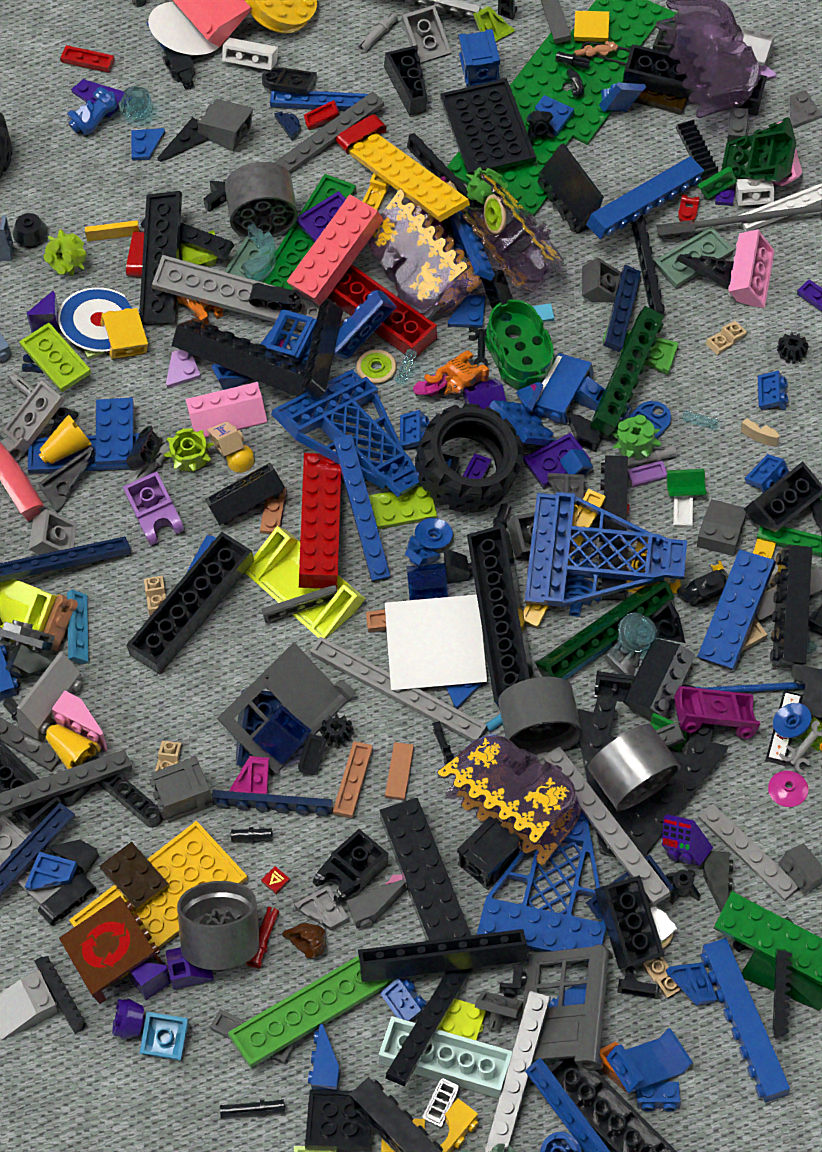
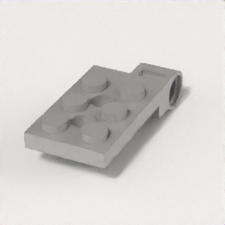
M40 380L2 430L10 438H5L0 442L17 462L65 401L60 394L43 380Z

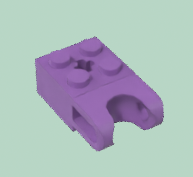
M157 471L123 486L125 495L150 546L158 543L156 532L162 526L172 527L177 534L184 531L179 515Z

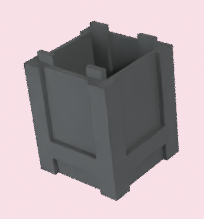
M197 756L151 773L152 778L149 781L152 787L155 786L156 790L152 792L155 800L157 799L159 807L163 808V812H160L162 819H167L168 823L213 807L211 792Z

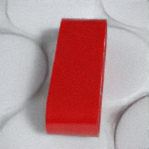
M373 114L341 132L337 136L336 142L349 154L348 149L354 146V144L367 139L370 135L376 133L384 134L387 127L377 115Z
M133 231L126 264L127 276L141 277L144 232Z

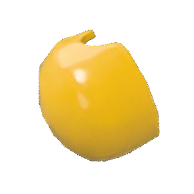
M243 444L244 448L226 455L228 467L234 472H246L254 465V453L245 444Z

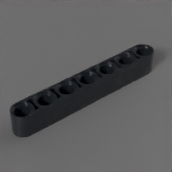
M326 299L319 307L318 323L313 332L301 388L315 399L322 397L326 391L343 310L330 299Z

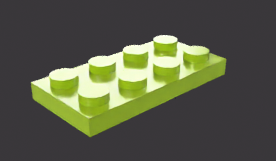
M47 323L19 341L24 351L61 393L92 374L91 369L50 323Z
M418 486L400 497H397L392 491L368 495L377 529L421 522L428 518H437L434 502L430 497L431 491H425L422 486Z

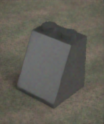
M216 99L213 104H209L205 115L199 117L197 133L208 137V139L228 150L234 151L251 128L253 108Z

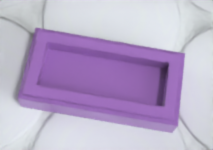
M663 461L629 469L628 478L632 488L666 479V468Z

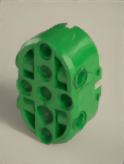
M508 300L507 304L501 305L499 303L492 309L487 325L485 343L499 369L502 380L516 389H522L537 382L542 383L555 360L551 337L547 329L544 328L542 318L534 307L521 300ZM516 334L519 337L512 339L507 337V335Z

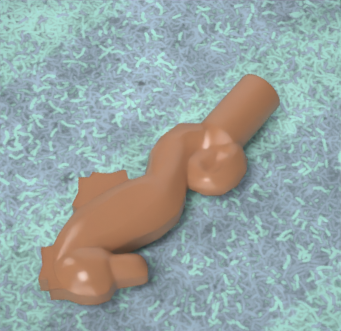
M606 41L605 45H597L594 48L591 45H587L584 49L576 50L574 53L578 57L584 55L594 56L596 53L606 57L609 53L616 52L618 45L614 42Z

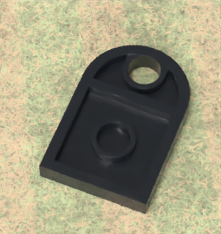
M272 68V70H266L262 74V85L273 91L307 95L317 79V72L289 68Z

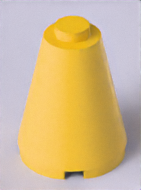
M68 415L39 449L41 451L39 456L45 464L47 462L53 464L91 446L92 443L71 416Z
M60 724L51 725L46 731V740L67 769L83 764L88 758L95 756L96 752L100 753V746L96 742Z

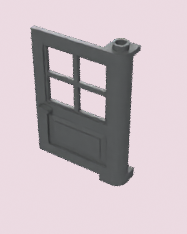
M293 642L217 720L251 756L270 758L269 774L275 775L305 744L307 735L310 733L315 734L322 726V721L328 720V716H332L356 692L343 680L333 684L298 645ZM265 687L281 703L268 718L252 702ZM247 705L264 721L251 735L234 719ZM284 707L300 723L287 738L271 722ZM266 725L283 741L270 755L253 739Z
M598 944L594 947L529 954L522 1016L529 991L538 993L540 989L559 988L558 1007H548L534 1061L539 1058L543 1061L575 1058L577 1065L583 1069H603V1060L599 1055L608 959H613V954L604 945ZM589 960L587 979L565 981L568 962ZM562 963L560 982L539 984L540 967L542 965ZM587 984L585 1004L563 1006L565 987Z

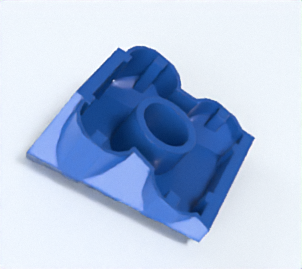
M617 82L611 85V88L601 91L602 100L599 106L604 112L606 110L626 113L646 86L645 84Z

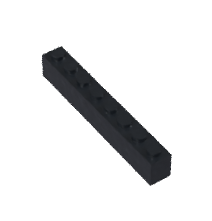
M605 455V462H601V474H604V479H601L600 490L604 491V496H606L602 507L604 510L627 521L628 456ZM603 518V529L627 531V528L607 518ZM599 538V542H603L604 545L605 541L602 538ZM619 539L612 543L617 550L625 546ZM609 546L602 551L607 559L614 554ZM626 550L621 553V555H622L625 559H626ZM618 556L610 561L615 568L623 564ZM607 564L601 568L611 570V568ZM602 578V582H598V591L626 584V580ZM626 590L603 596L602 600L624 601Z
M524 929L358 950L361 981L368 982L527 961V943Z

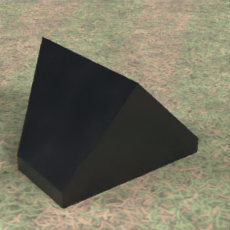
M670 600L643 622L651 639L660 638L686 643L680 616Z

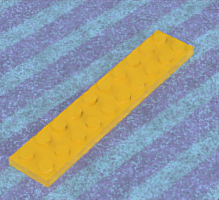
M377 133L370 135L367 139L354 144V146L348 149L349 154L396 190H402L404 196L439 222L470 205L468 198Z

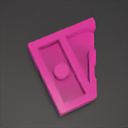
M249 756L229 791L268 794L270 758Z

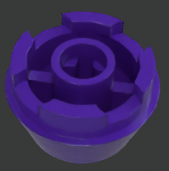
M129 998L126 1000L118 999L112 1027L113 1036L120 1037L121 1040L139 1036L141 1028H144L146 1015H143L144 1007Z

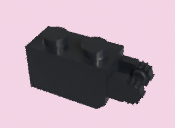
M168 47L163 49L164 56L162 59L165 66H169L171 78H175L177 83L181 82L186 90H191L194 86L192 79L195 71L194 63L189 54H183Z

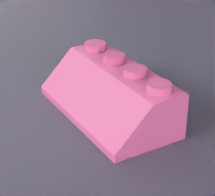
M759 229L739 233L733 270L731 271L729 293L737 302L765 308L775 250Z
M258 382L186 399L192 428L196 432L203 430L205 438L209 437L207 429L225 421L235 425L237 430L268 423Z

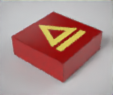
M276 866L261 879V882L275 894L290 881V878Z

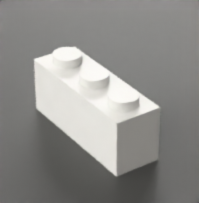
M229 38L223 44L222 61L272 70L277 63L278 47Z

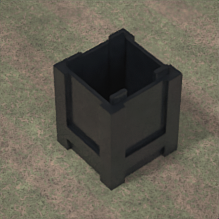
M491 816L457 849L459 854L458 866L487 890L505 873L520 852L519 845L521 844L520 837L516 833H509L501 826L502 822L499 819H493Z

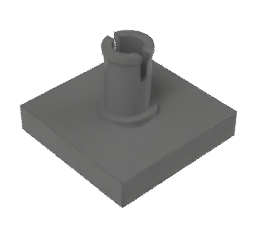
M482 991L476 999L475 1008L490 1011L491 1014L487 1027L489 1029L494 1027V1030L499 1031L501 1030L503 1015L516 1018L522 1008L523 1001Z

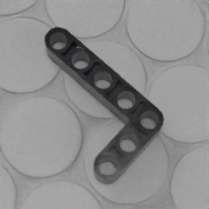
M91 756L84 763L96 760L101 757ZM121 774L67 792L71 793L69 797H63L67 793L58 795L61 804L69 807L74 805L97 783L146 826L157 827L162 820L159 807ZM113 778L112 781L106 782L107 779ZM122 790H128L126 793L120 794ZM136 802H142L141 805L134 806ZM156 814L155 817L148 818L149 815Z

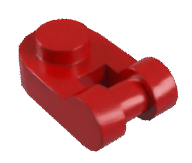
M682 194L678 212L680 222L695 221L700 197L690 198L688 195Z

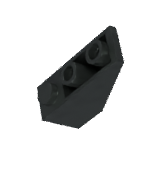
M710 851L704 859L703 877L721 913L728 899V891H732L733 879L729 878V872H733V860H729L730 852Z

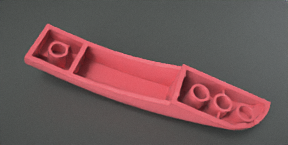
M0 442V481L20 513L27 521H30L34 516L41 513L39 508L44 505L20 465Z

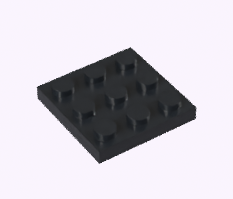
M310 1089L305 1150L370 1152L371 1127L352 1108L350 1099L352 1091Z

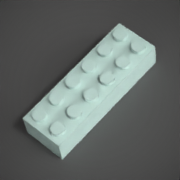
M391 1016L379 1052L380 1064L391 1066L415 1023ZM438 1030L413 1073L438 1081L444 1078L461 1088L500 1098L513 1051Z

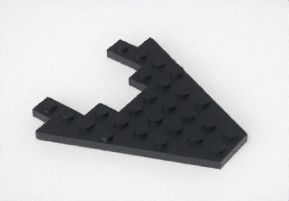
M598 695L594 712L577 709L582 729L579 743L586 781L644 857L663 834L664 816L666 814L673 816L679 814L725 755L728 746L711 742L714 724L702 723L697 731L691 733L686 755L671 751L681 766L676 776L641 803L629 809L617 811L588 769L590 761L605 746L617 738L609 736L617 699ZM596 831L600 854L617 858Z

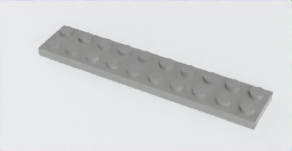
M162 255L152 282L153 289L276 322L281 312L280 310L255 307L249 303L252 285L262 282ZM302 296V309L298 314L317 319L320 306ZM288 318L285 325L292 327L295 320ZM299 321L296 328L303 330L306 323Z

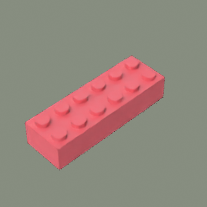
M349 195L289 277L287 283L293 290L299 291L302 296L321 306L382 223L383 218L380 213L354 196Z

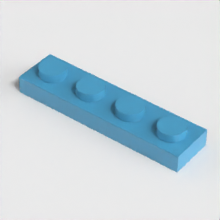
M71 589L67 592V599L76 600L78 605L68 623V659L80 664H86L89 662L87 594Z

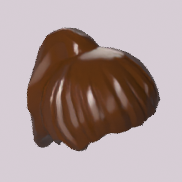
M302 923L282 933L284 938L289 939L297 949L305 953L306 958L315 959L323 954L325 950V930L319 925Z

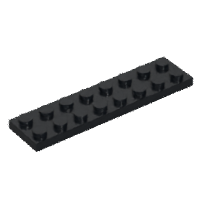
M181 191L146 195L139 308L142 325L175 322L177 295L153 289L152 282L162 255L179 259Z

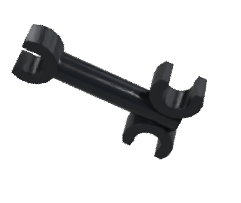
M469 327V332L475 333V335H469V340L475 341L478 339V354L474 360V365L476 364L478 367V363L482 362L488 367V361L485 358L487 328L485 330H478L476 327Z
M440 721L432 723L433 732L444 756V764L447 765L454 759V755L451 752L450 745H447Z

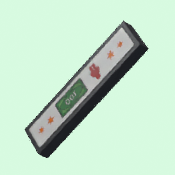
M784 690L779 709L790 703H801L803 695ZM773 729L765 761L785 766L786 761L779 754L788 756L789 750L786 748V745L790 746L792 738L781 737Z

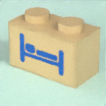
M228 421L207 429L211 442L214 443L213 446L223 456L244 448L242 443L244 437L241 431H237L235 425H231Z

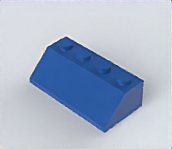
M379 290L372 291L367 296V300L355 309V313L344 320L343 326L339 329L334 356L344 359L350 358L397 308L384 292Z

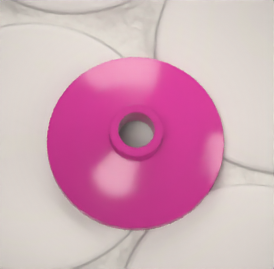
M443 374L442 379L435 384L428 383L426 380L419 381L414 385L413 391L418 395H436L447 384L445 380L447 376Z
M781 771L770 779L768 792L772 800L784 807H794L806 799L808 784L796 772ZM791 784L792 788H787L785 785Z

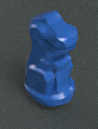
M99 87L93 93L94 98L97 100L95 103L88 100L77 111L70 110L67 113L70 119L68 124L75 133L80 131L83 135L91 134L103 117L117 108L116 97L112 91L109 92Z

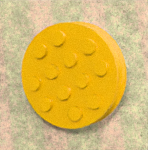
M245 0L252 8L250 14L257 22L269 30L286 34L302 29L314 15L317 8V0Z

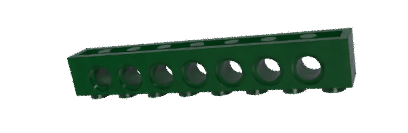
M644 306L640 311L589 426L608 436L613 430H618L619 422H621L619 419L624 416L628 408L625 405L633 397L634 393L631 391L639 383L640 379L637 377L643 373L646 367L644 361H647L652 353L650 347L655 345L658 339L656 334H659L664 325L661 323L664 315L647 306Z
M667 581L645 585L538 660L535 664L542 677L562 678L660 609L669 600L674 599L675 597Z

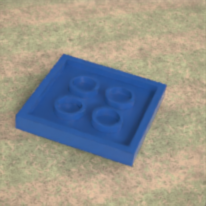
M493 400L489 405L491 409L500 413L503 420L506 418L516 430V436L519 435L523 443L548 445L557 440L553 436L554 433L544 427L542 420L533 415L523 403Z

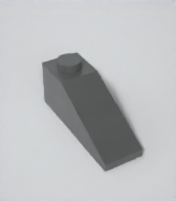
M404 879L347 900V906L356 929L360 927L366 929L372 926L406 891Z

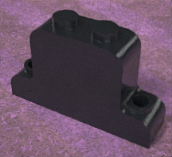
M793 664L792 678L794 683L805 686L802 704L810 710L811 721L817 720L819 722V719H822V669Z

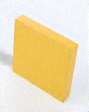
M575 11L574 41H608L609 12Z

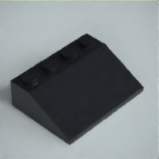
M564 143L558 147L540 171L538 177L540 188L544 189L548 194L549 200L556 205L560 215L565 217L569 227L576 234L589 228L586 224L590 215L600 209L604 196Z

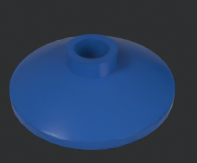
M438 518L425 519L415 528L417 542L428 549L444 548L451 542L453 537L451 526Z
M801 703L787 704L775 714L773 728L779 736L784 738L800 736L811 724V712Z

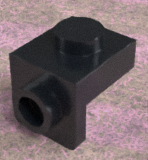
M514 964L512 983H500V993H503L504 996L515 997L516 995H521V987L526 984L527 975L526 972H523V965Z

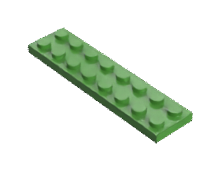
M359 956L229 1031L228 1036L249 1067L252 1068L316 1030L320 1024L328 1023L385 989L392 983V980L383 979L362 982Z

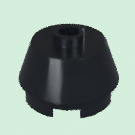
M25 213L19 216L13 228L14 240L26 248L39 246L48 233L47 225L33 213Z

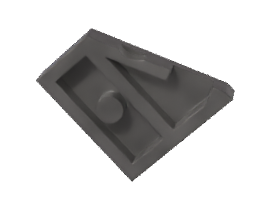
M806 90L790 96V120L793 128L822 117L821 112Z
M548 473L547 481L555 492L574 493L575 496L583 499L584 475Z
M13 620L12 623L5 622L3 626L4 630L20 635L41 639L53 643L54 635L32 629L33 625Z
M627 631L603 658L619 674L634 676L642 644Z
M329 885L294 904L296 910L330 930L349 921V917L341 904H336L333 901L334 893Z

